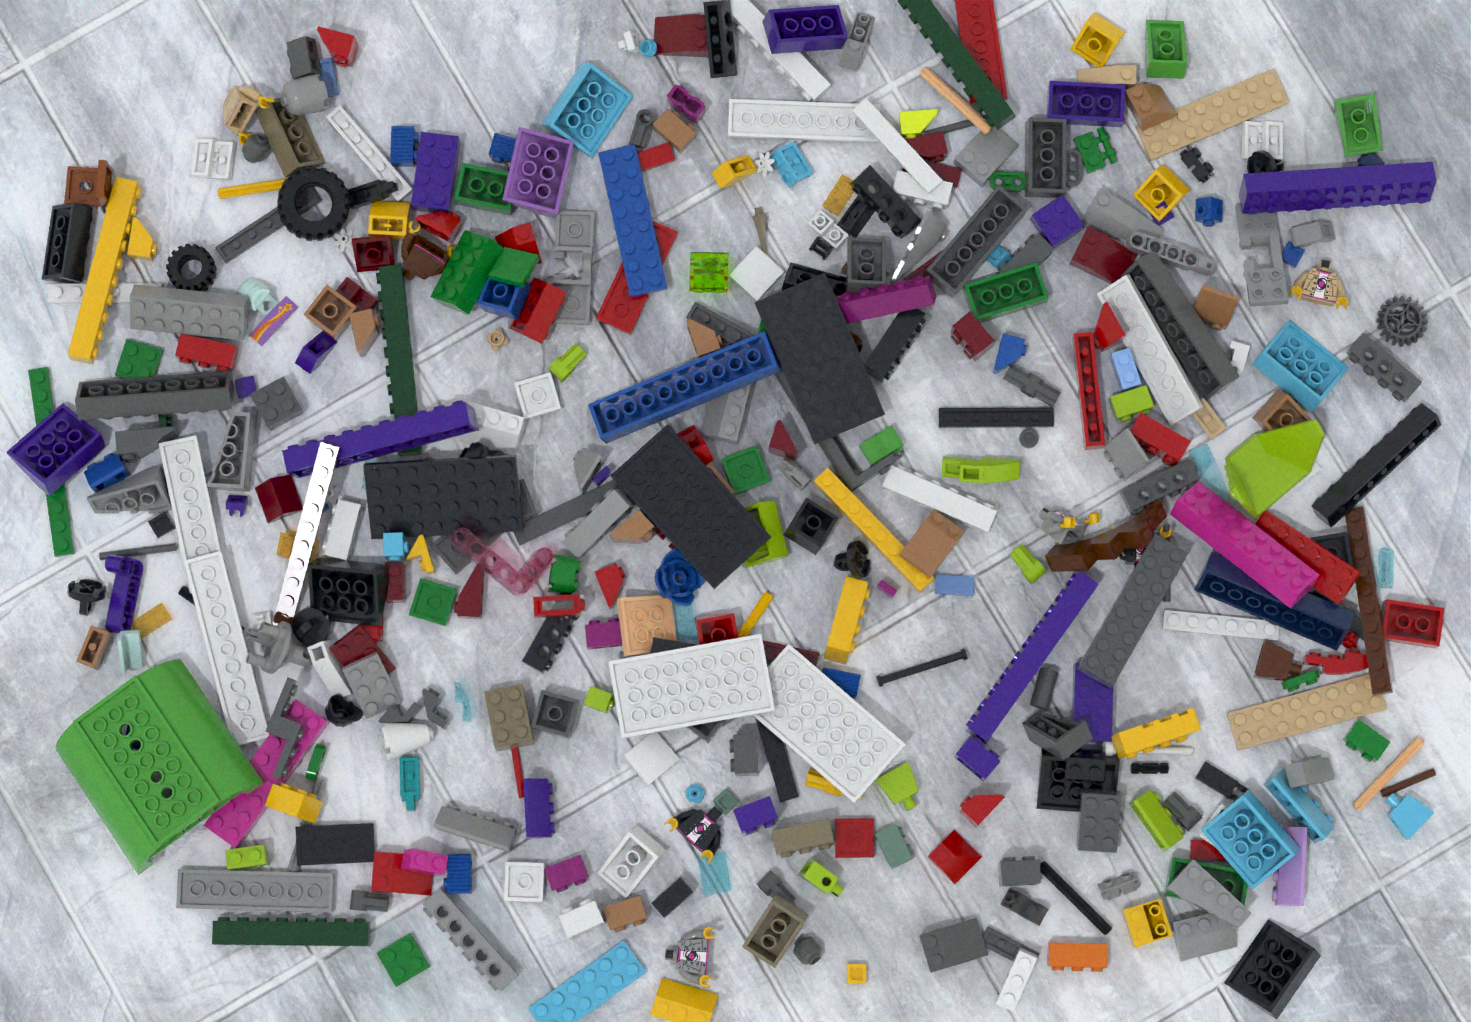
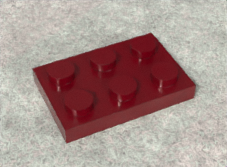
M360 624L329 647L330 651L343 666L349 665L377 651L388 674L396 669V666Z

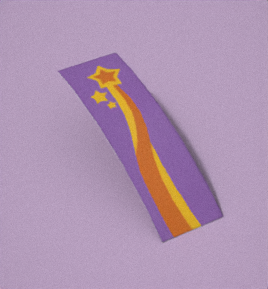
M287 296L284 297L249 336L260 346H263L298 306Z

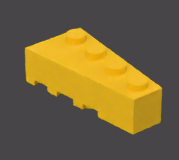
M846 576L823 659L846 665L849 652L853 653L856 644L855 641H852L854 635L858 636L861 624L857 623L858 618H863L865 607L862 606L863 600L867 601L870 589H867L868 582Z
M1190 708L1180 714L1175 713L1165 717L1161 721L1157 719L1145 724V726L1140 725L1111 736L1118 757H1126L1128 760L1137 757V753L1143 751V754L1155 751L1154 747L1160 746V749L1171 746L1172 741H1176L1177 744L1188 740L1187 736L1201 730L1194 708Z

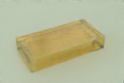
M842 174L822 207L839 216L854 193L850 185L853 180Z
M160 603L133 620L131 628L133 630H140V637L143 639L171 621L172 617L163 603Z

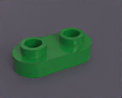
M997 171L989 179V186L993 190L998 186L995 184L996 179L1002 181L1000 186L1007 192H1020L1025 189V175L1021 172ZM1014 180H1020L1021 184L1019 186L1015 185Z
M1318 670L1281 682L1283 690L1288 689V692L1299 689L1300 684L1306 683L1308 686L1317 683V678L1320 675Z

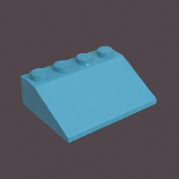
M582 62L541 125L559 138L574 141L573 147L592 158L633 95L591 63Z
M1291 320L1284 325L1252 364L1310 412L1315 410L1349 368Z
M1284 768L1280 769L1264 783V786L1300 827H1308L1307 835L1314 843L1324 840L1335 828L1332 824L1334 823L1333 819L1327 813L1324 815L1321 812L1320 804L1314 798L1311 800L1308 797V791L1304 786L1290 788Z
M1249 789L1201 829L1252 890L1295 856L1301 849Z

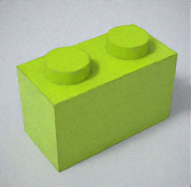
M1147 385L1109 398L1116 421H1129L1132 419V416L1140 414V412L1144 415L1150 414V410L1154 407Z
M266 845L225 850L227 870L269 865Z

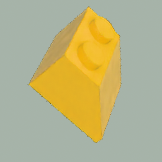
M1094 12L1084 24L1070 50L1095 66L1104 67L1126 32Z
M1163 164L1155 169L1133 196L1160 222L1191 190ZM1163 201H1165L1168 205L1166 209L1164 208V206L1158 209L1155 208Z

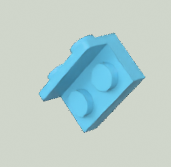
M795 142L776 149L770 156V159L775 160L773 166L778 170L788 188L793 187L797 182L813 174L812 169Z

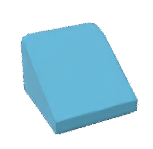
M997 245L985 260L998 270L1005 261L1008 263L1012 257L1007 250Z

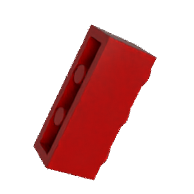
M180 334L175 356L177 359H180V363L190 365L191 362L198 363V366L209 369V366L217 367L216 370L233 371L239 349L236 345Z

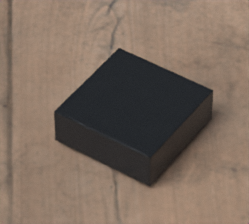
M165 512L148 521L158 539L175 529Z

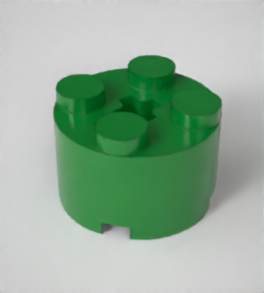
M553 554V558L556 561L551 563L548 585H552V588H548V592L571 595L572 592L575 593L577 590L578 580H575V573L579 572L581 561H577V557Z

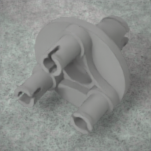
M262 621L259 631L249 628L248 631L250 633H247L246 639L260 643L265 648L264 656L250 651L246 657L247 664L260 667L261 670L269 674L275 673L280 665L286 662L303 667H310L312 661L307 659L310 656L308 649L295 644L291 639V625L288 622L281 621L275 626Z

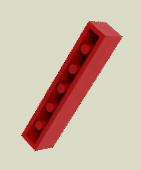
M1093 332L1075 333L1072 340L1084 450L1102 449L1105 446Z

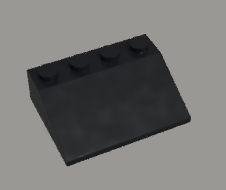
M317 558L308 564L310 607L321 609L327 614L330 621L371 626L382 625L388 587L387 564Z
M1041 748L1036 809L1079 812L1081 788L1117 790L1120 765L1117 753L1116 755L1106 756L1103 782L1066 779L1064 776L1066 759L1062 760Z
M1268 919L1224 983L1277 1020L1321 955L1315 948Z

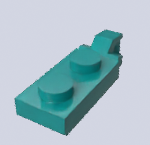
M400 757V796L402 801H406V811H415V801H419L420 757Z

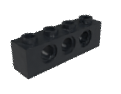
M730 0L703 2L710 77L737 76Z
M871 165L866 167L850 183L852 190L864 198L865 204L878 213V218L891 227V231L895 236L901 239L904 238L922 221ZM868 185L874 187V194L869 192ZM881 199H885L887 201V208L881 204ZM894 213H898L901 216V221H897L894 218Z
M555 601L551 610L574 609L573 601ZM568 616L567 621L564 623L558 622L557 617H546L522 662L542 674L545 670L549 671L553 664L552 657L554 654H559L563 646L561 641L564 637L567 638L572 630L570 625L573 620L577 621L579 616ZM551 630L558 632V637L554 640L548 638V633ZM541 647L549 649L547 656L542 657L538 654Z

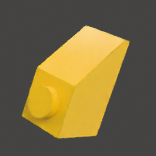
M745 155L725 161L712 172V175L720 189L738 183L758 170L750 156Z
M133 217L127 255L133 259L153 261V256L157 255L158 246L155 245V241L140 221Z

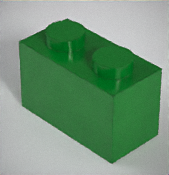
M1359 719L1354 722L1343 738V741L1346 742L1345 746L1352 751L1358 750L1362 753L1361 757L1368 762L1378 761L1390 744L1389 740Z

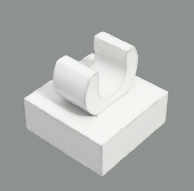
M632 31L623 33L625 40L618 42L619 49H623V51L628 50L635 54L640 52L637 33Z
M270 612L251 615L252 628L259 631L262 621L272 624Z

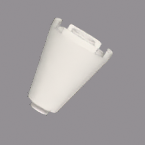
M378 724V731L383 733L379 739L383 756L386 757L385 761H391L429 744L430 739L433 738L432 728L428 727L427 724Z

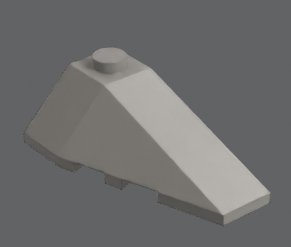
M1101 188L1098 190L1082 219L1085 229L1089 226L1116 239L1127 240L1134 232H1141L1159 239L1164 231L1163 228ZM1132 238V242L1140 243L1137 238Z
M927 210L915 232V239L910 242L905 253L906 255L900 261L890 284H895L937 246L939 241H944L948 233L945 231L946 224Z
M160 466L143 470L87 497L94 513H119V511L137 513L138 511H148L149 514H155L172 509L170 496L167 493L166 477Z

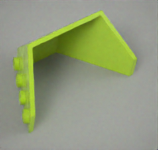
M1313 419L1254 434L1225 457L1226 465L1224 468L1227 472L1226 476L1229 480V487L1231 488L1230 493L1234 500L1238 499L1241 505L1255 519L1311 473L1325 436L1318 421Z

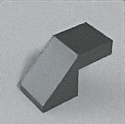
M414 702L403 716L390 707L378 722L410 723L422 707Z

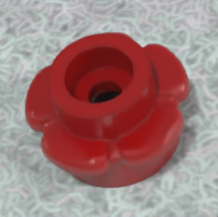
M1348 632L1341 644L1348 649L1356 648V643L1359 639L1354 633Z

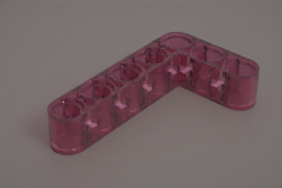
M460 527L453 530L450 534V541L455 547L511 594L517 596L526 593L553 559L552 551L549 548L543 547L534 551L520 570L517 571L468 529ZM457 532H461L464 535L463 542L458 541L456 537ZM472 544L478 546V554H474L471 551ZM540 552L546 555L545 562L539 559ZM487 557L493 559L492 567L486 564ZM528 567H532L534 569L533 576L528 575ZM502 569L508 572L507 579L502 578L500 574ZM517 581L522 583V591L516 589L515 583Z

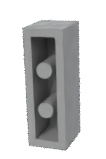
M1321 755L1297 758L1291 760L1292 764L1285 765L1290 788L1335 780L1329 757L1321 758Z

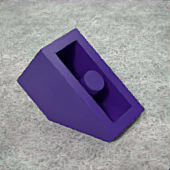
M323 331L302 347L295 364L311 374L322 364L337 344V341Z

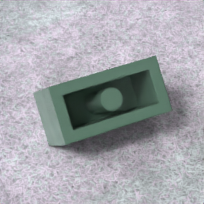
M894 824L874 834L891 870L913 859L911 855L914 854V851L910 844L906 845L903 839L906 836L901 826L897 827Z

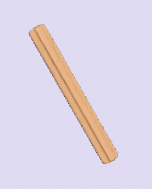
M924 67L920 71V76L981 132L988 134L992 130V127L989 126L986 120L932 70Z
M1419 737L1415 738L1352 804L1354 808L1361 811L1423 747L1424 741Z

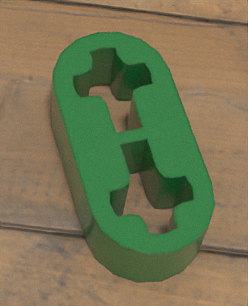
M316 744L306 771V779L315 781L325 756L326 746Z

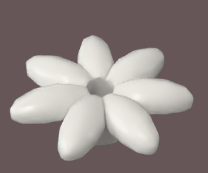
M767 152L765 156L763 153H759L760 160L755 161V164L759 166L757 173L763 171L764 177L767 176L768 171L773 172L774 170L771 164L775 160L770 159V152Z
M342 228L340 235L334 234L333 237L337 241L333 243V246L340 245L341 252L345 250V247L353 250L351 245L353 230L346 233Z
M332 481L326 503L330 501L334 505V503L336 504L335 499H342L343 497L338 494L341 486L334 488Z

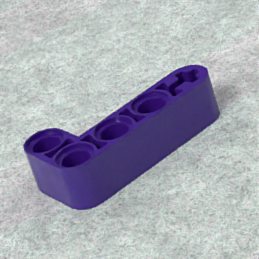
M109 555L105 560V568L108 572L116 575L105 626L108 632L120 633V631L131 630L143 573V564L141 561L133 558Z

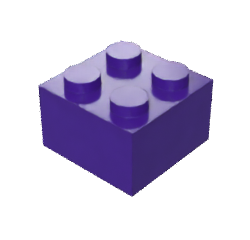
M1064 195L1032 214L1030 219L1039 234L1054 249L1083 231L1085 226Z
M970 736L955 754L954 758L984 782L1001 762L998 760L1000 756L992 749L989 751L983 747L984 743L979 738L975 737L973 739Z
M770 796L733 810L741 833H746V835L758 832L757 828L764 826L765 829L776 825L775 821L778 820Z

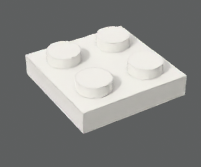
M551 372L514 383L525 420L562 410Z
M505 862L504 901L543 902L545 863Z

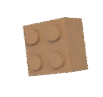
M326 285L305 311L304 316L337 341L351 323L349 313L358 312L359 310L357 306L329 285Z

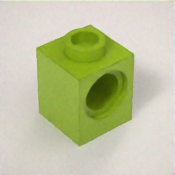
M590 686L584 705L607 713V710L611 711L615 700L612 699L613 694Z

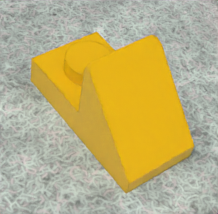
M422 534L418 536L406 559L407 561H412L422 557L423 560H419L421 569L426 571L428 575L435 573V569L425 537Z

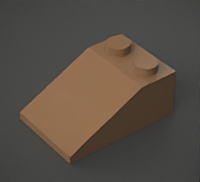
M1202 285L1195 298L1193 307L1204 323L1211 325L1212 329L1221 331L1227 328L1239 297Z
M1277 390L1252 417L1264 431L1312 420L1287 393Z
M933 509L899 556L931 578L965 531Z

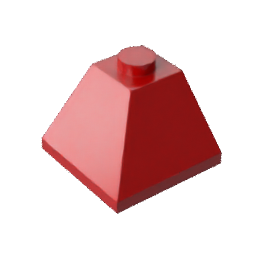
M438 212L417 215L415 218L417 224H420V228L453 244L463 225L460 216L453 212H450V214Z
M530 222L512 227L495 237L496 242L503 249L508 247L537 254L539 256L537 264L542 263Z
M1105 302L1100 310L1093 334L1094 345L1097 349L1100 348L1101 352L1121 343L1126 335L1108 302Z
M716 613L694 617L699 645L738 638L734 613Z
M953 830L927 858L955 885L982 856Z

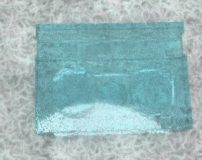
M715 854L710 864H707L709 860L707 857H703L701 860L698 857L703 895L730 892L731 885L726 854Z

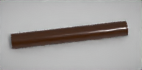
M1432 768L1382 789L1380 794L1382 797H1386L1436 775V772Z

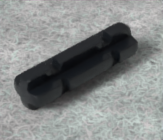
M1132 763L1130 771L1131 774H1139V772L1142 774H1157L1158 772L1160 774H1167L1169 772L1168 763H1142L1141 765L1139 763Z

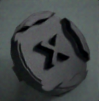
M1265 150L1253 152L1247 161L1248 173L1284 170V161L1274 160L1272 155Z
M851 541L848 544L846 553H840L835 556L833 565L840 571H850L856 579L867 577L871 566L870 559H867L866 556L868 549L862 541Z
M82 579L78 583H75V581L69 583L67 594L74 600L80 601L79 614L88 616L92 602L103 600L106 597V587H102V583L99 581Z
M309 607L297 613L292 626L297 640L302 644L312 646L327 639L330 634L331 624L324 611L319 608Z

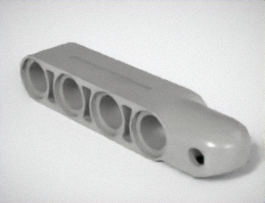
M1134 232L1126 240V247L1131 252L1145 256L1152 252L1150 244H1154L1158 249L1156 254L1165 264L1186 271L1191 270L1206 276H1212L1216 272L1217 265L1212 259L1198 255L1193 250L1141 232ZM1132 238H1137L1140 245L1135 246L1132 243ZM1168 250H1172L1175 253V259L1168 256ZM1187 256L1193 259V265L1187 264Z

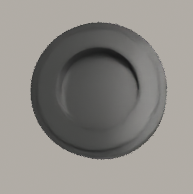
M1025 429L1019 436L1020 444L1028 449L1035 447L1039 439L1037 432L1033 429Z

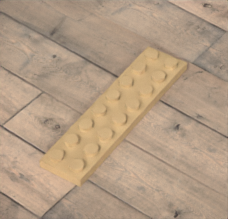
M1273 68L1175 109L1174 111L1177 116L1144 131L1141 130L1139 125L1135 129L1151 162L1242 124L1244 121H1249L1289 104V100Z
M1367 674L1227 713L1237 751L1384 711L1387 710L1383 695L1374 696L1372 694L1370 675Z

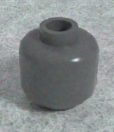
M260 134L250 135L242 147L243 156L251 163L261 162L269 152L270 145L265 136Z
M801 936L795 941L794 944L796 946L793 949V953L802 964H809L811 966L821 959L822 948L813 937L808 936L804 938Z

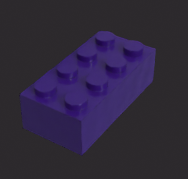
M839 5L770 9L762 21L771 54L842 49L848 39Z
M1049 81L1046 118L1066 119V124L1122 127L1124 123L1126 85Z
M421 132L411 199L412 210L431 213L446 212L450 214L460 149L459 136Z
M1075 663L1073 665L1072 721H1086L1092 735V739L1087 743L1112 742L1113 686L1108 688L1077 670L1076 668L1079 663Z

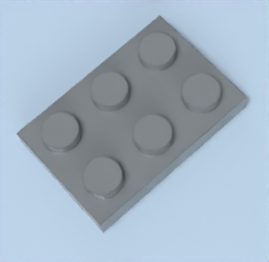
M377 651L342 667V671L366 719L401 703Z

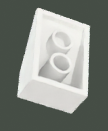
M637 825L627 833L597 874L622 896L628 898L667 850Z

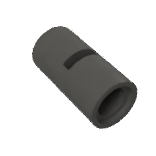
M1040 667L1030 702L1031 706L1044 710L1049 709L1058 672Z

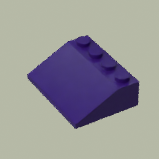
M62 403L6 453L40 489L50 496L104 449L106 445L102 435L86 421L78 420L77 414Z

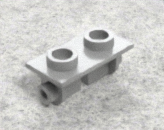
M1134 871L1124 872L1117 878H1108L1103 880L1102 883L1097 884L1101 890L1103 900H1110L1121 896L1119 892L1121 888L1123 893L1127 894L1136 891L1140 887L1139 878Z

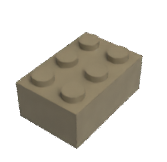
M523 684L484 691L496 751L535 744Z
M829 819L772 830L776 856L780 855L781 858L790 857L793 855L792 852L799 851L800 854L809 853L812 851L811 848L818 847L819 850L828 849L831 847L830 844L834 843Z
M775 894L742 947L775 968L805 923L808 914Z

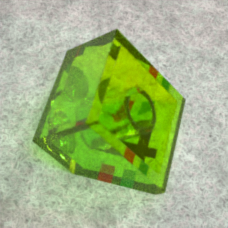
M691 252L690 292L728 293L729 253Z

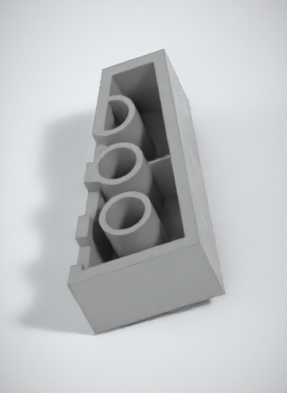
M246 412L231 413L222 446L220 445L218 451L219 455L216 463L213 465V472L206 487L212 490L250 492L257 416Z
M621 488L610 489L604 495L605 499L601 503L597 502L590 509L592 512L588 516L584 515L577 522L579 525L575 529H570L564 535L566 538L562 543L577 559L584 557L599 543L602 535L605 536L614 529L615 522L618 523L629 515L627 512L629 508L637 507Z
M1194 859L1165 888L1170 893L1177 895L1235 928H1239L1252 914Z

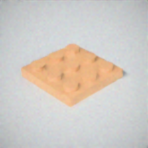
M661 595L617 599L624 656L650 654L653 637L677 641L673 606L670 599L663 598Z

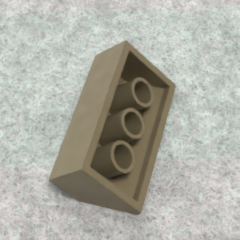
M280 98L274 99V102L267 101L268 106L271 108H261L259 106L255 110L284 177H289L290 174L298 172L301 168L318 167L325 163L304 115L290 114L285 106H282Z

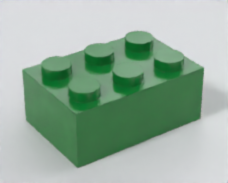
M462 163L454 197L455 203L511 216L514 205L502 201L508 172Z

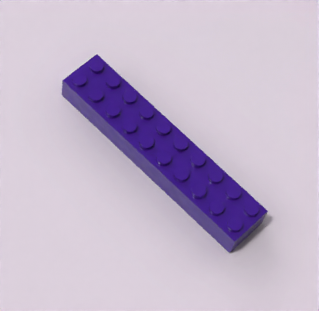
M1433 162L1243 174L1239 199L1242 214L1293 212L1296 210L1311 211L1314 209L1329 210L1332 208L1387 206L1389 204H1422L1430 202L1437 180Z
M463 400L453 402L451 406H436L434 410L429 412L426 410L418 411L414 416L408 417V415L397 417L395 421L384 420L380 421L379 425L362 426L360 427L361 430H346L339 436L327 435L324 437V440L306 441L305 445L301 446L298 444L290 445L287 447L288 449L282 450L286 472L298 479L312 475L321 441L341 446L335 466L336 469L479 431L475 409L468 403L463 402Z
M1081 571L1077 575L1075 573L1072 574L1066 583L1068 586L1067 590L1062 589L1055 599L1057 604L1055 606L1051 604L1043 615L1046 617L1045 621L1040 620L1033 630L1035 635L1033 637L1028 636L1021 646L1024 649L1022 653L1018 651L1010 663L1013 666L1010 669L1006 667L999 677L1002 680L1000 684L995 683L988 694L991 697L988 700L984 698L977 708L980 711L978 715L973 714L967 722L966 726H968L966 732L973 737L979 738L984 744L987 743L1099 585Z

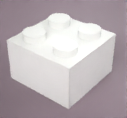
M587 899L579 903L580 907L576 909L569 907L561 911L562 915L559 918L569 939L605 924L595 900Z

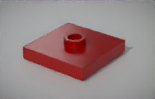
M874 818L835 819V858H874Z

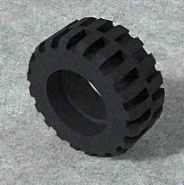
M310 166L308 169L301 168L298 172L290 174L289 178L285 179L282 183L277 200L278 214L283 225L286 226L290 233L295 234L296 237L304 238L306 241H322L324 238H330L336 232H339L346 223L350 211L349 192L343 180L339 179L334 172H329L323 167L319 169L316 166ZM307 187H320L331 198V211L320 221H308L301 217L296 209L297 196Z

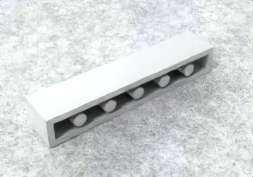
M891 465L882 485L883 490L933 511L935 509L945 517L988 534L997 513L994 510V506L988 503L982 505L976 502L977 499L972 496H961L956 489L950 487L945 489L941 487V483L935 480L929 482L923 479L924 476L914 472L911 474L906 472V468L903 466Z

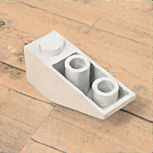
M334 639L321 641L307 647L314 668L332 696L341 695L346 697L353 694L342 671L343 665L329 649L335 643Z

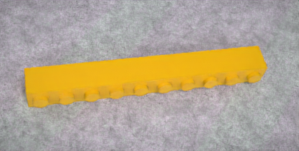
M119 177L114 179L68 351V356L72 361L93 365L94 360L99 356L98 345L99 341H102L104 337L103 326L109 318L108 307L113 303L114 295L112 292L113 288H116L118 284L117 273L118 270L122 269V254L127 250L128 241L126 239L128 234L130 235L132 217H135L137 213V199H140L142 194V188H140L137 181Z

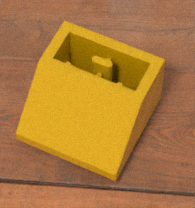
M387 201L372 203L369 214V237L390 235L392 240H404L406 233H409L408 223L410 220L411 203Z
M1161 899L1122 910L1133 948L1173 936Z

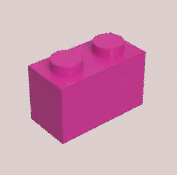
M413 848L406 849L403 852L401 869L432 876H442L446 873L448 856Z

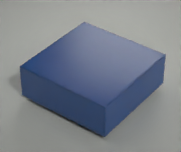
M1288 242L1282 252V260L1296 268L1305 250L1300 247H1294L1292 243Z

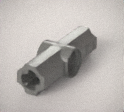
M1012 364L1003 377V380L1018 387L1025 395L1031 398L1036 397L1052 407L1061 393L1044 383L1040 377L1032 373L1028 374Z

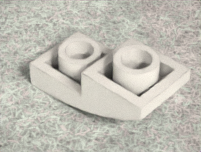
M819 210L808 222V225L830 246L832 245L836 251L841 248L849 237L822 210Z

